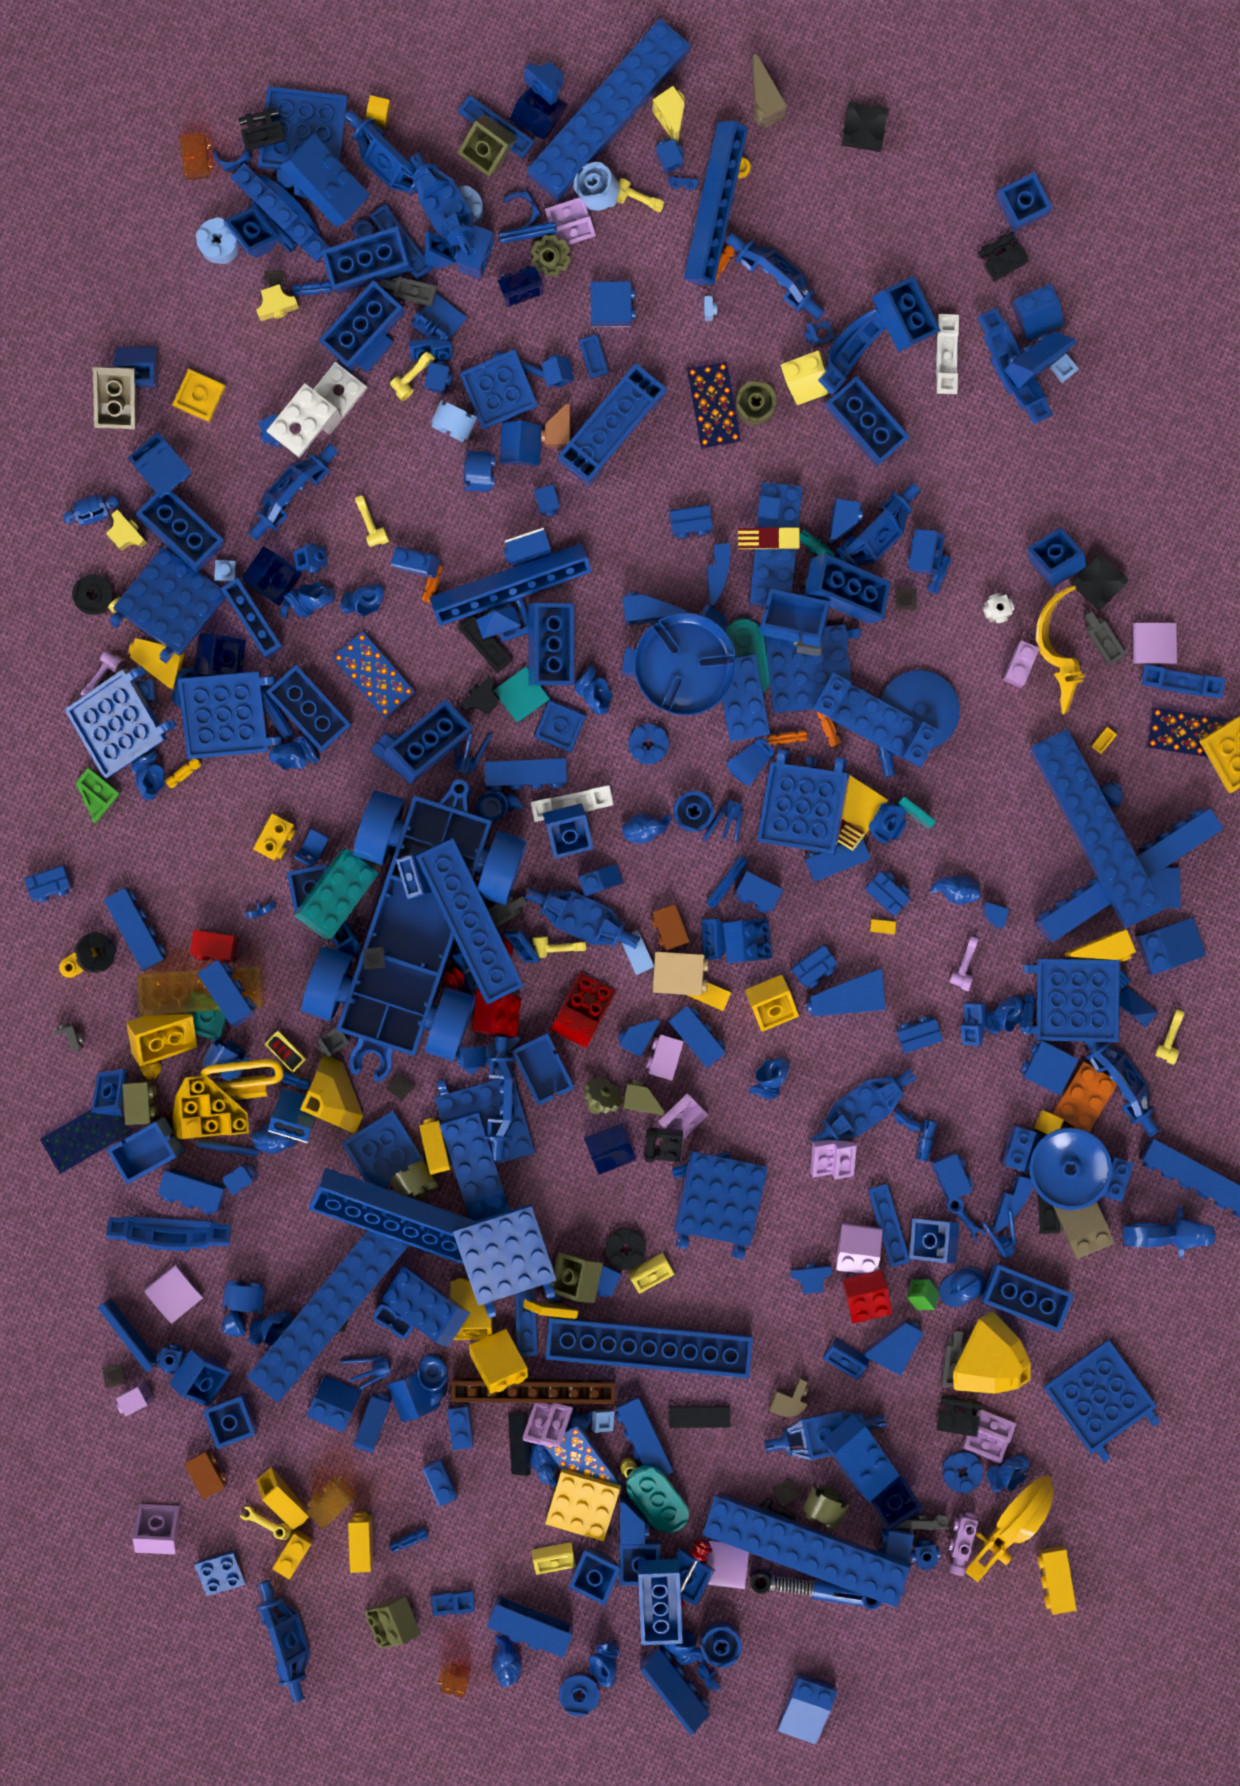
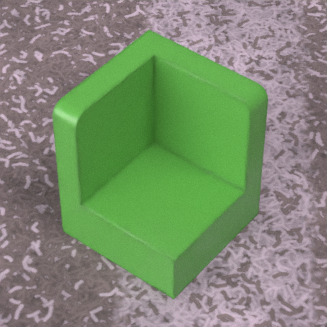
M929 1279L911 1280L907 1298L915 1309L935 1310L939 1291Z

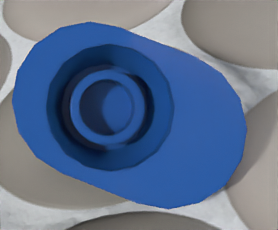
M967 1266L961 1268L942 1281L939 1287L941 1300L950 1307H960L967 1304L983 1292L985 1288L984 1275L975 1267Z

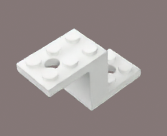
M335 362L314 389L304 383L268 428L267 433L300 458L322 429L331 435L367 390V386ZM336 386L344 387V393L341 396H336L333 393ZM294 423L301 425V431L297 434L290 432V427Z

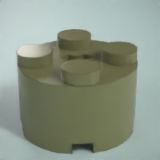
M750 381L740 388L736 397L735 410L738 417L744 423L750 426L762 425L769 421L774 414L776 394L770 385L764 382ZM752 400H754L755 402L759 401V406H753Z
M424 1161L409 1165L408 1170L404 1172L402 1170L399 1171L389 1181L396 1193L412 1197L418 1201L427 1198V1192H431L439 1186L433 1175H430L429 1168Z
M814 1484L803 1507L806 1512L805 1517L814 1522L817 1520L823 1522L824 1526L835 1530L836 1526L841 1525L850 1505V1500L848 1498L843 1500L841 1498L842 1494L835 1489L825 1485L817 1488V1484Z

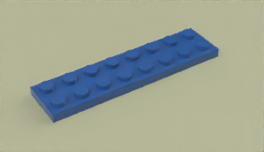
M448 839L416 855L418 864L485 1003L489 1004L524 987L454 839Z

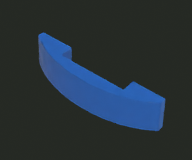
M1144 665L1141 685L1176 693L1222 699L1226 679Z

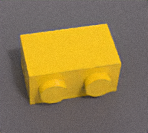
M296 1529L272 1569L290 1580L314 1539Z

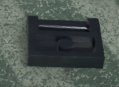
M649 1128L646 1131V1138L648 1140L647 1150L644 1152V1160L649 1163L655 1160L680 1162L683 1130ZM658 1138L662 1139L661 1150H655V1142Z

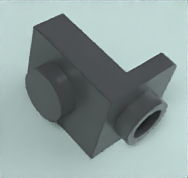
M69 1023L57 1026L58 1030L53 1032L54 1036L66 1033L72 1051L83 1049L84 1037L81 1032H78L76 1025L70 1026Z
M337 1028L317 1040L319 1042L317 1047L323 1056L326 1054L330 1057L350 1044L344 1033L336 1031Z

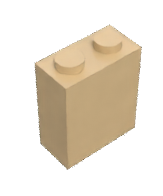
M655 952L653 993L703 996V992H707L708 981L704 979V973L708 971L709 959H705L706 955Z

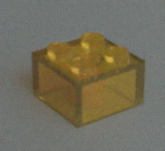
M341 1476L336 1480L332 1477L324 1485L323 1492L321 1494L317 1492L307 1504L309 1508L306 1513L323 1530L353 1501L356 1492Z

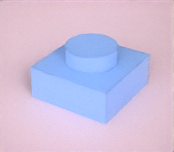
M704 296L705 321H713V315L717 314V302H713V296Z
M1067 354L1050 366V369L1061 383L1079 370Z
M215 560L214 580L231 582L236 579L237 562Z
M612 1409L593 1410L591 1430L595 1433L613 1431L615 1411Z

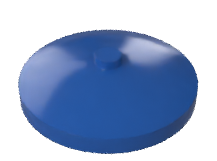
M915 670L901 674L888 684L880 698L881 701L914 719L925 722L940 730L941 733L932 749L940 746L950 738L959 721L960 706L954 689L944 678L933 672Z
M1061 1128L1047 1134L1036 1145L1031 1155L1029 1173L1036 1192L1047 1203L1064 1210H1078L1091 1206L1105 1194L1112 1178V1161L1106 1146L1094 1134L1079 1128Z

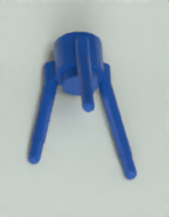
M469 733L463 756H460L461 744L456 747L455 771L471 774V770L476 769L477 763L492 737V733L488 734L473 763V758L468 757L473 736L472 733Z
M730 800L727 801L726 805H722L719 814L703 837V841L707 840L725 813L724 817L728 819L722 839L726 838L732 820L737 818L734 841L738 842L741 818L744 813L741 811L743 805Z
M1011 1209L1008 1211L1011 1238L1001 1236L997 1239L988 1224L983 1222V1226L993 1239L1002 1257L1012 1256L1016 1251L1014 1245L1018 1243L1015 1238L1013 1211Z
M380 1355L372 1358L344 1359L340 1363L375 1362L372 1364L373 1370L349 1379L352 1382L374 1374L376 1377L359 1386V1390H362L376 1381L386 1378L387 1374L391 1373L387 1357L382 1359Z

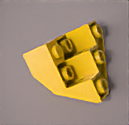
M325 1054L300 1110L355 1134L363 1118V1113L343 1062L333 1057H328Z
M207 1076L186 1077L175 1096L172 1118L173 1133L177 1139L249 1133L248 1113Z
M990 1311L978 1319L953 1371L954 1389L959 1391L1000 1393L1019 1389L1031 1380V1362L1021 1340L994 1312Z

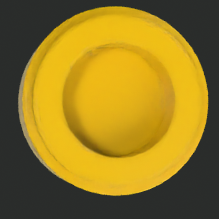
M745 157L741 159L738 173L739 179L745 178L750 173L751 164Z

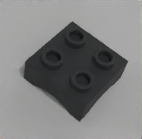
M849 101L841 146L881 152L889 108L871 107Z
M1100 552L1070 584L1076 586V590L1100 611L1129 579L1118 571Z

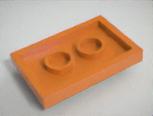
M1082 1061L1052 1114L1064 1119L1065 1122L1076 1128L1090 1132L1117 1083L1108 1075L1102 1072L1098 1073L1094 1067Z

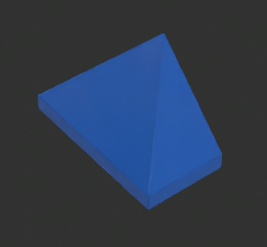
M515 607L496 610L476 620L483 639L521 627Z
M702 919L703 955H706L705 959L709 960L721 959L726 951L723 924L719 919Z
M505 931V937L524 963H539L540 958L526 931Z
M1125 987L1121 992L1120 1008L1146 1028L1158 1012L1128 987Z

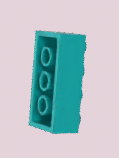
M341 850L295 912L294 916L323 939L333 938L379 873L360 858L353 856L350 850Z

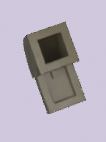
M799 1376L791 1395L776 1389L768 1407L769 1411L784 1417H793L800 1414L807 1406V1402L801 1399V1397L806 1396L809 1389L807 1380Z

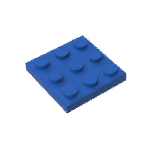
M515 349L459 373L482 430L539 407Z
M394 1110L342 1142L343 1147L365 1182L382 1188L390 1185V1179L402 1170L404 1172L408 1170L409 1165L419 1161L426 1162Z

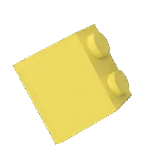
M672 86L653 99L652 112L670 138L674 139L677 144L683 121L685 97L680 90L676 91Z
M820 351L781 364L787 386L797 405L830 394L818 381L827 366L824 354Z

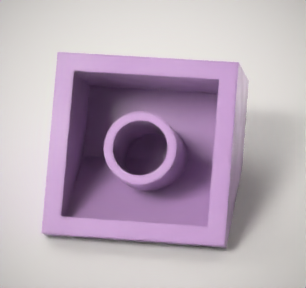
M842 1223L836 1254V1270L861 1274L878 1271L882 1228Z
M139 1504L133 1534L135 1553L176 1554L179 1537L180 1506Z

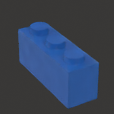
M862 839L853 851L844 845H837L836 855L814 851L807 854L808 859L804 861L812 881L816 882L871 860Z
M685 1006L668 1021L705 1067L708 1068L726 1053L723 1050L726 1046L719 1038L716 1040L711 1035L713 1030L706 1022L702 1024L699 1021L698 1017L700 1014L693 1006L691 1008Z

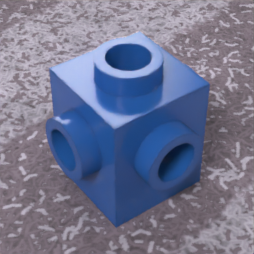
M316 543L304 545L303 548L293 551L297 571H308L309 574L321 572V568L328 566L325 546H316Z
M169 1343L162 1350H158L156 1362H159L158 1368L163 1369L164 1373L175 1374L187 1356L185 1355L186 1349L180 1348L181 1345ZM172 1357L173 1363L167 1362V1358Z
M920 1539L917 1542H913L911 1560L916 1563L918 1568L930 1570L934 1568L933 1566L938 1565L937 1559H941L939 1546H935L933 1540ZM926 1553H929V1554H930V1557H924V1558H923V1555H924V1554H926Z

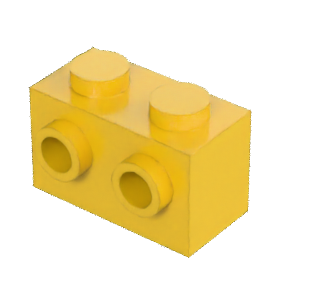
M271 814L253 850L274 861H277L278 858L282 859L287 850L285 848L287 841H292L295 836V825Z

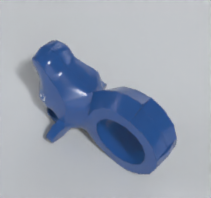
M1177 1207L1176 1220L1171 1224L1131 1223L1122 1225V1241L1124 1246L1160 1247L1173 1244L1178 1249L1179 1258H1184V1250L1213 1245L1216 1238L1213 1226L1206 1225L1200 1220L1183 1218L1182 1207Z

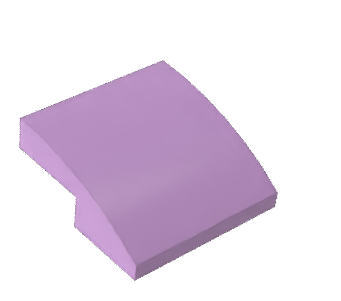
M580 197L545 208L548 222H555L557 225V233L553 235L558 236L559 240H566L568 245L596 236L587 207Z
M1133 623V664L1177 663L1176 623Z
M686 1094L658 1122L664 1129L683 1130L684 1139L708 1114L690 1095Z
M839 1140L813 1142L810 1168L812 1177L832 1174L834 1179L854 1176L856 1143Z
M176 1264L144 1289L149 1299L171 1324L203 1299L202 1294L192 1285L189 1278Z
M534 1403L523 1435V1441L560 1447L573 1408L553 1403V1405Z
M977 1410L975 1416L981 1417L978 1438L966 1436L962 1449L997 1463H1002L1016 1423L984 1410Z
M709 1541L713 1551L712 1553H707L709 1559L706 1564L714 1568L715 1572L708 1585L745 1589L749 1552L722 1542Z

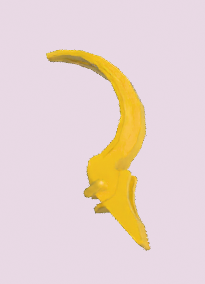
M1076 586L1066 588L1057 593L1045 605L1040 613L1036 630V642L1038 648H1040V654L1046 661L1060 668V672L1055 673L1054 676L1059 681L1061 687L1060 702L1062 714L1068 713L1077 684L1083 682V679L1080 678H1084L1085 674L1080 671V665L1076 658L1059 655L1053 649L1049 639V624L1052 612L1058 602L1066 594L1076 590Z
M1050 1475L1036 1479L1014 1499L1001 1515L997 1527L988 1538L976 1532V1537L984 1541V1543L965 1570L975 1581L979 1582L997 1559L1007 1565L1013 1556L1006 1549L1013 1543H1022L1030 1539L1041 1527L1051 1508L1054 1496L1053 1480ZM997 1538L1003 1541L999 1546L995 1544ZM989 1549L993 1552V1555L983 1566L979 1560Z

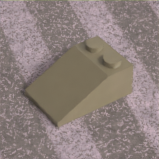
M756 53L753 55L751 66L753 118L758 126L761 125L764 130L785 118L787 105Z
M93 366L94 428L135 429L137 427L138 401L135 368Z
M1097 1202L1078 1210H1064L1053 1206L1070 1251L1076 1259L1114 1244Z

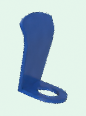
M759 738L755 743L728 761L727 766L740 782L750 786L775 752L767 741Z

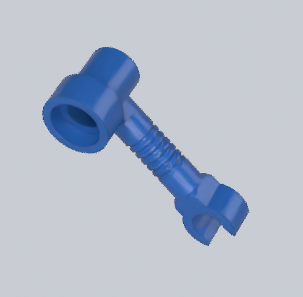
M960 1198L952 1201L946 1200L947 1209L961 1218L975 1241L978 1242V1239L975 1237L978 1231H981L986 1236L984 1230L977 1227L963 1210L964 1203ZM953 1201H956V1204L954 1206H951V1203Z

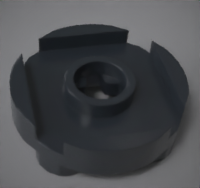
M89 574L75 583L72 590V598L77 608L87 615L104 614L109 609L110 603L114 600L113 587L102 576ZM94 589L96 590L98 597L94 600H91V597L88 596V593L93 592Z
M89 933L82 936L75 945L76 962L82 970L88 973L102 972L113 964L116 946L102 933ZM91 949H97L99 956L93 957Z
M624 1228L615 1231L606 1243V1256L613 1266L622 1270H630L642 1263L646 1254L644 1239L632 1229ZM625 1243L628 1247L632 1248L628 1255H624L622 1251L620 1252V1248Z

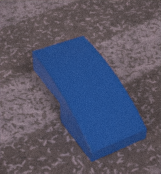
M963 1003L965 1023L961 1025L962 1045L981 1046L985 1030V1003Z
M472 1590L430 1594L433 1616L475 1612Z

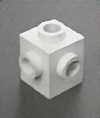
M1000 593L989 596V600L984 603L985 606L983 607L985 617L989 618L990 623L996 621L997 624L1008 621V617L1012 615L1014 610L1012 600L1008 599L1007 595L1001 596ZM997 604H1001L1002 611L996 608Z

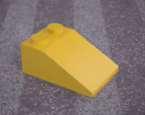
M1127 929L1067 951L1064 955L1065 957L1121 960L1123 962L1131 959V954L1135 953L1136 950Z
M192 1014L145 1015L126 1022L131 1053L140 1067L197 1048Z

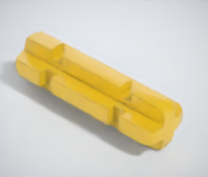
M197 758L191 759L189 764L186 763L173 776L168 777L165 781L170 788H174L179 781H183L192 774L194 769L197 770L202 765Z

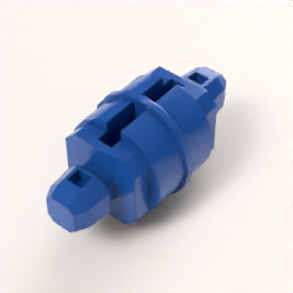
M102 493L85 496V498L73 503V511L72 509L66 511L63 514V518L67 524L75 523L78 520L80 526L97 523L109 517V509L117 508L120 503L117 496H109L107 499L104 498Z

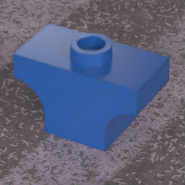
M551 62L542 66L530 63L525 67L524 81L535 93L552 105L557 102L558 90L562 88L563 73Z
M806 1263L804 1267L790 1268V1277L801 1282L803 1294L824 1292V1280L832 1275L830 1264L816 1266V1263Z

